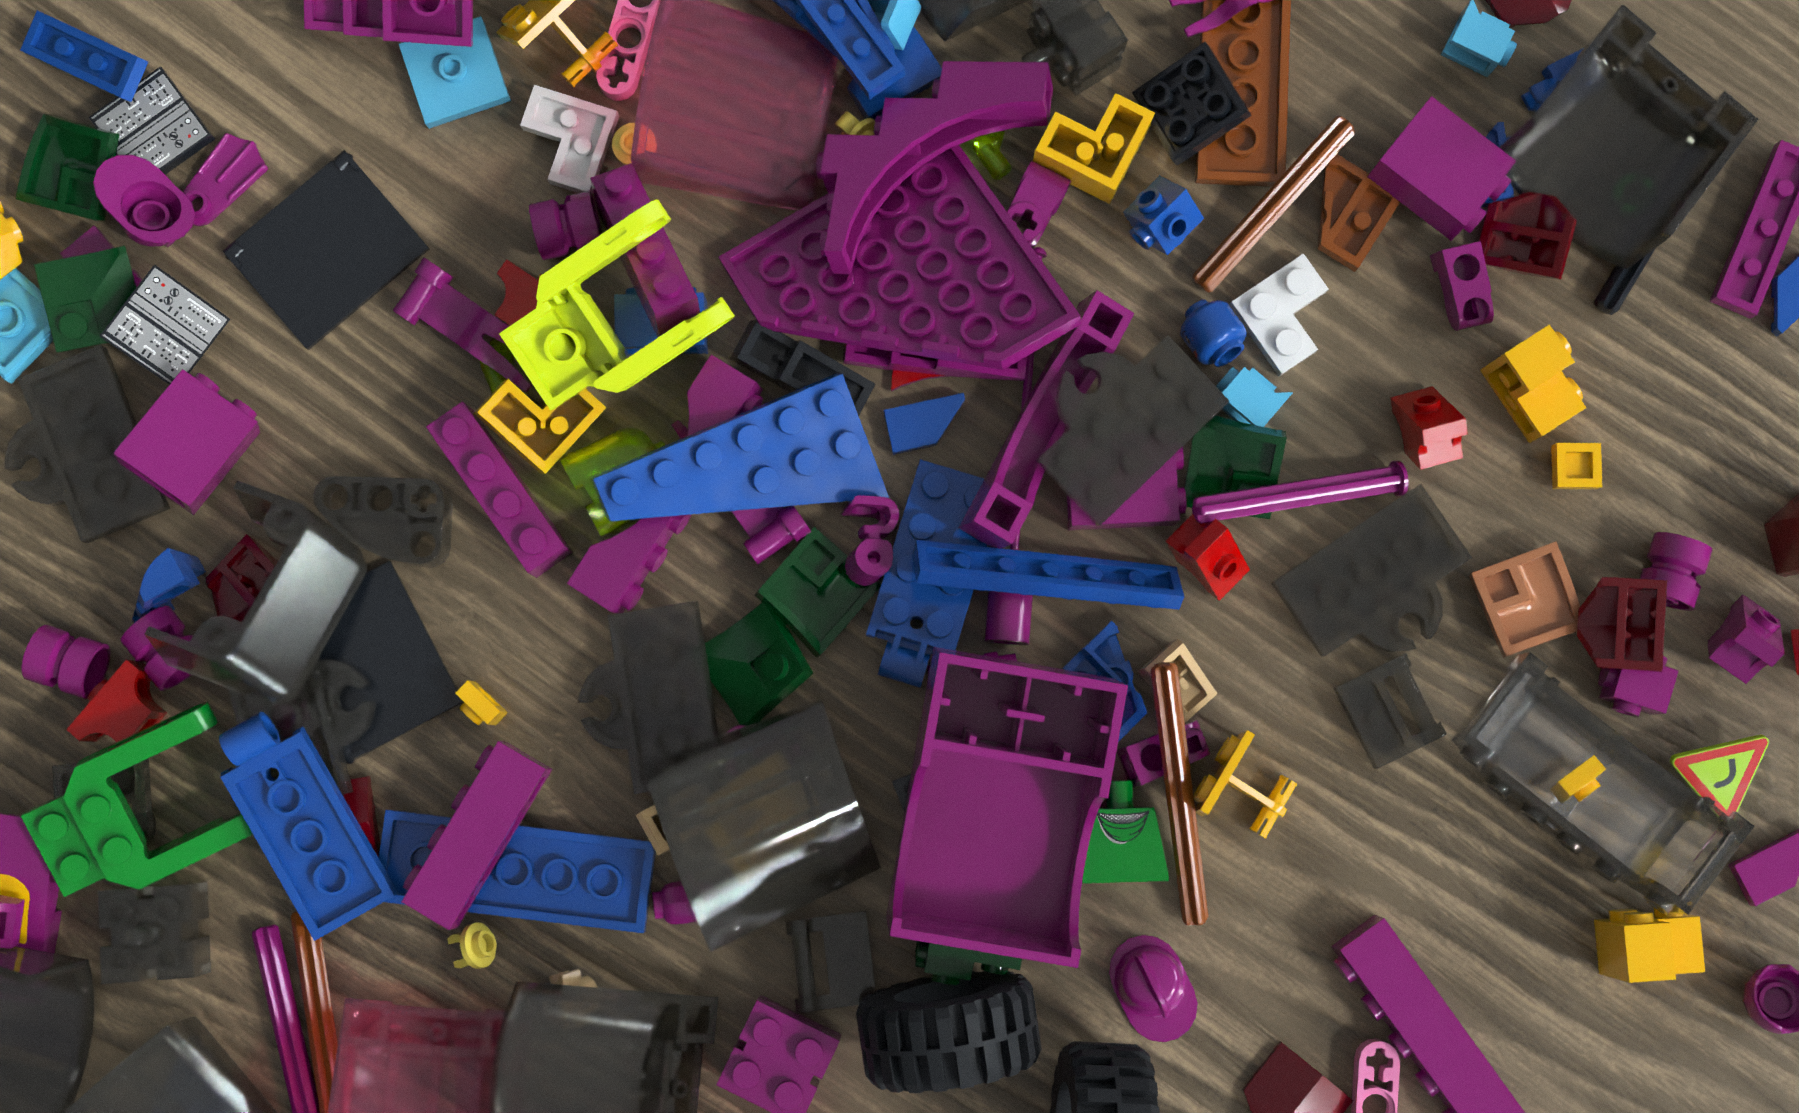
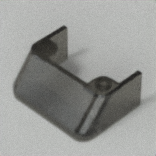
M237 481L233 489L251 520L264 526V530L271 541L286 547L244 620L239 622L224 616L210 618L199 626L190 642L150 626L144 635L168 666L271 705H281L291 701L299 693L367 572V563L357 545L302 504Z

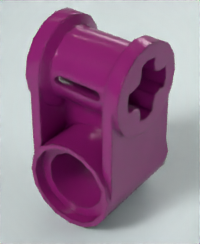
M1033 161L1027 167L1007 211L1016 225H1020L1023 220L1030 222L1029 229H1026L1023 235L1032 248L1039 242L1051 217L1057 212L1071 183L1070 179Z

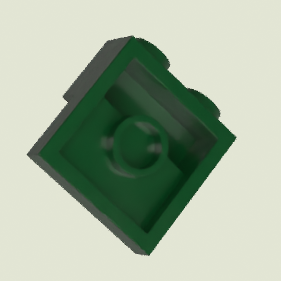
M921 941L916 943L914 956L916 958L915 967L924 968L925 973L932 974V980L949 985H958L960 979L971 981L974 962L981 963V970L1001 975L1008 974L1009 968L1020 970L1022 962L1021 958Z

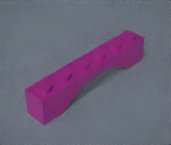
M1098 290L1079 302L1076 310L1080 314L1082 324L1061 336L958 527L992 548L1001 549L1013 544L1033 506L1042 476L1065 428L1086 392L1114 353L1135 314Z
M711 354L687 391L689 407L688 436L760 406L763 402V398L760 395L764 389L751 378ZM691 514L643 518L616 536L591 545L567 584L612 613L622 615L625 609L628 611L632 610L643 594L642 582L649 571L654 573L661 566L668 552L664 547L673 533L678 535L685 528Z

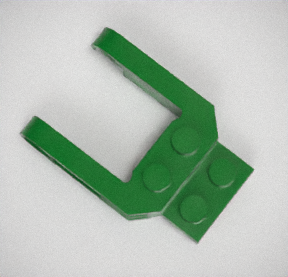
M208 701L186 709L80 759L74 767L64 794L22 813L21 818L64 897L103 878L140 890L253 835L242 814L239 813L226 820L220 817L149 851L146 844L147 839L118 783L110 778V776L215 726L218 720Z

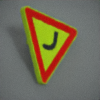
M1760 734L1677 753L1671 756L1670 763L1717 819L1727 826L1734 821L1769 745V739Z

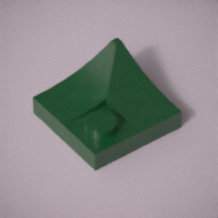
M43 114L24 160L16 200L95 221H105L107 210L95 195L93 181L96 170L105 160L116 156L119 134L56 115Z
M126 246L34 264L56 353L109 343L101 338L100 334L137 288Z
M1196 410L1184 483L1186 507L1192 508L1194 499L1199 496L1278 484L1287 439L1286 431L1246 424ZM1272 512L1252 515L1250 517L1270 519Z
M813 527L811 533L805 536L755 593V596L777 615L804 643L810 652L818 658L880 588L881 584L875 582L872 585L862 586L850 580L845 570V561L848 556L819 530Z
M763 602L727 630L689 652L692 660L700 667L721 694L738 723L748 728L754 727L814 674L785 623Z

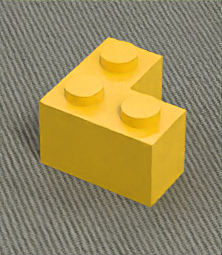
M1115 93L1096 131H1093L1055 111L1035 149L1033 162L1070 179V185L1110 204L1149 130L1155 112Z
M1550 324L1480 370L1529 443L1544 436L1586 409L1582 402L1583 394L1580 387L1572 378H1566L1562 370L1575 363L1570 355L1572 353L1571 346L1560 332L1552 329Z
M507 379L498 386L474 414L540 474H546L606 407L587 389H584L556 409L550 411L545 403L541 407L536 405L515 384Z
M1682 906L1654 907V915L1653 912H1637V909L1609 910V918L1594 919L1598 969L1601 975L1633 983L1676 980V974L1705 972L1700 916L1683 914Z

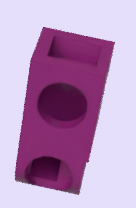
M1481 241L1444 249L1431 254L1432 267L1434 272H1438L1445 299L1446 314L1451 327L1455 331L1491 323L1494 318L1491 298L1492 290Z
M1198 720L1185 724L1189 763L1191 764L1210 755L1211 752ZM1159 734L1117 749V754L1128 780H1133V787L1142 786L1164 776Z

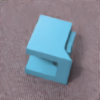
M1470 0L1461 12L1441 55L1488 77L1498 65L1505 67L1517 46L1516 42L1511 41L1515 31L1509 28L1510 24L1483 11L1479 14L1474 0Z
M1232 367L1216 385V388L1222 393L1214 401V404L1234 421L1264 427L1293 392L1275 393L1274 390L1277 387L1254 368L1249 371L1244 367L1239 372Z

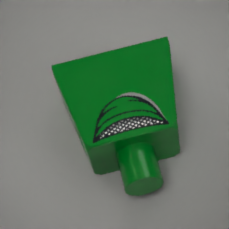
M1133 780L1111 781L1109 796L1106 798L1107 808H1099L1093 825L1082 884L1169 881L1168 868L1154 807H1134Z

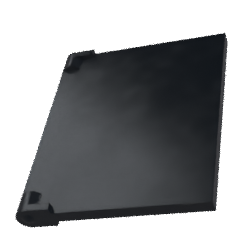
M343 150L222 251L226 258L244 275L304 347L310 350L430 250V248L353 160V156Z
M391 561L294 611L292 610L277 617L270 623L343 766L352 764L355 760L463 703L455 694L458 689Z

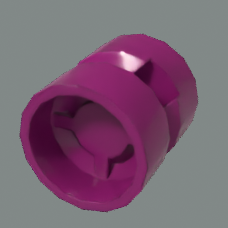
M590 190L567 195L564 204H559L554 199L529 204L532 229L543 260L565 256L568 254L569 248L573 246L579 250L602 234L597 208Z
M1656 532L1653 535L1647 554V559L1652 563V566L1643 568L1639 579L1667 580L1666 607L1692 611L1695 608L1701 586L1696 581V577L1706 574L1713 548L1690 537L1668 532Z
M162 606L149 612L131 625L120 639L135 661L146 662L144 672L159 691H166L182 683L198 671L209 658V654L193 635L183 634L185 624L170 606Z
M44 624L36 630L27 644L21 665L22 676L26 680L53 687L58 684L60 691L87 699L91 690L104 680L110 662V648L108 644L80 636L75 639V637L70 636L68 631Z

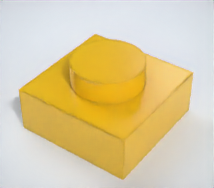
M1555 443L1551 445L1552 489L1602 488L1601 443Z
M467 680L455 693L463 701V704L459 707L461 711L477 725L484 721L487 725L496 726L508 713L477 682Z
M1593 755L1558 781L1550 790L1561 803H1564L1572 796L1580 802L1601 786L1596 778L1606 768Z

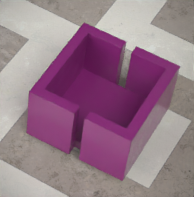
M760 995L739 1036V1039L747 1043L738 1040L716 1085L771 1113H806L820 1081L813 1077V1075L820 1079L823 1078L842 1034Z

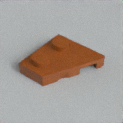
M1336 154L1324 170L1317 249L1355 272L1360 267L1400 202L1367 177L1369 173Z

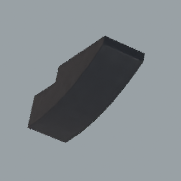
M756 319L749 322L730 357V360L789 392L801 389L836 373H841L844 376L858 416L876 385L803 341H795L781 332H775L761 326Z

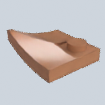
M1557 542L1480 569L1469 575L1503 658L1577 632L1580 603Z

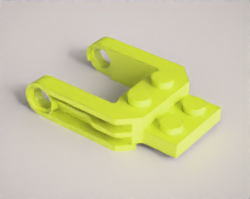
M658 199L642 206L542 274L539 278L536 309L499 333L550 411L556 409L589 386L615 393L628 390L735 317L724 298L720 297L717 299L718 301L698 315L682 321L627 358L625 347L590 294L582 290L581 283L671 221L670 216Z

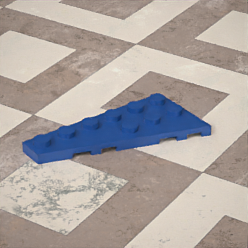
M841 373L831 375L590 477L609 521L852 501L857 495L889 498L849 389Z

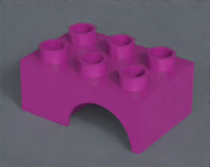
M933 647L886 912L889 936L1078 968L1081 954L1078 926L1079 906L1085 861L1098 810L1103 800L1109 796L1128 685L1104 676Z

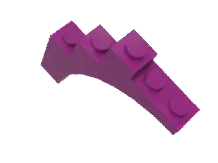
M943 61L941 77L933 82L932 98H885L882 116L877 115L875 119V135L827 134L824 152H819L817 155L816 172L818 178L823 179L828 192L827 214L830 217L828 229L821 231L820 252L822 256L827 257L833 274H851L859 243L873 216L892 191L920 166L947 149L978 136L1011 128L1048 126L1053 94L1048 62Z

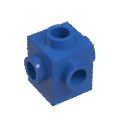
M1160 175L1145 190L1140 192L1136 199L1123 211L1132 226L1129 230L1132 238L1144 249L1148 250L1150 247H1153L1166 255L1180 245L1184 238L1204 219L1187 189Z

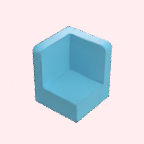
M868 0L894 49L904 50L922 7L919 1Z

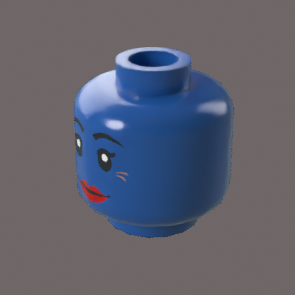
M1200 300L1187 309L1185 312L1186 320L1181 326L1180 335L1201 364H1214L1216 367H1221L1230 363L1242 353L1245 347L1243 342L1245 341L1247 331L1227 302Z

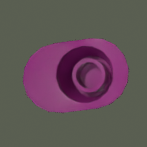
M117 155L105 160L96 170L93 181L95 195L108 213L122 226L123 231L131 240L148 247L164 245L168 248L174 241L184 237L192 228L195 218L193 204L159 168L148 160L134 155Z
M1141 935L1126 940L1116 949L1111 958L1109 975L1113 989L1129 1022L1137 1033L1151 1041L1167 1042L1178 1039L1189 1031L1196 1019L1198 1006L1194 988L1178 955L1168 943L1158 937Z

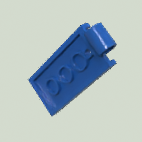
M920 459L893 545L892 566L884 574L866 632L868 637H877L888 641L879 667V676L921 688L930 655L933 653V647L956 650L974 589L916 584L912 553L916 540L987 547L985 543L958 528L984 478ZM918 619L922 622L923 626L920 629H914L911 627L910 622Z
M260 711L219 735V742L223 752L237 766L235 768L230 767L221 772L220 778L314 941L399 893L304 727L294 731L292 736L280 741V736L274 723L267 714ZM271 768H276L278 770V779H275L271 776Z

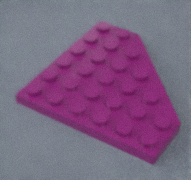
M960 145L947 149L920 166L892 191L873 216L859 243L851 274H833L827 257L822 256L820 252L821 231L828 229L830 218L827 214L828 193L718 257L758 323L775 332L1004 370L1082 324L1080 314Z

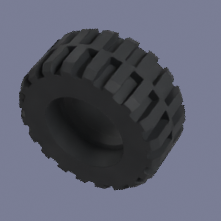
M972 971L971 981L960 979L958 985L939 983L932 980V977H923L906 983H897L889 988H882L874 991V994L865 996L856 1011L865 1075L878 1089H888L890 1092H942L948 1089H964L981 1083L996 1082L1000 1078L1011 1077L1019 1074L1020 1070L1030 1068L1033 1063H1036L1042 1050L1033 987L1022 974H1014L1010 971L1006 975L986 971Z
M1071 1042L1062 1048L1058 1056V1065L1055 1066L1050 1113H1160L1157 1102L1158 1088L1157 1082L1154 1079V1066L1150 1062L1151 1057L1137 1044Z

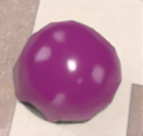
M1766 965L1756 970L1746 982L1743 1003L1749 1018L1758 1027L1777 1034L1799 1031V971L1791 965Z

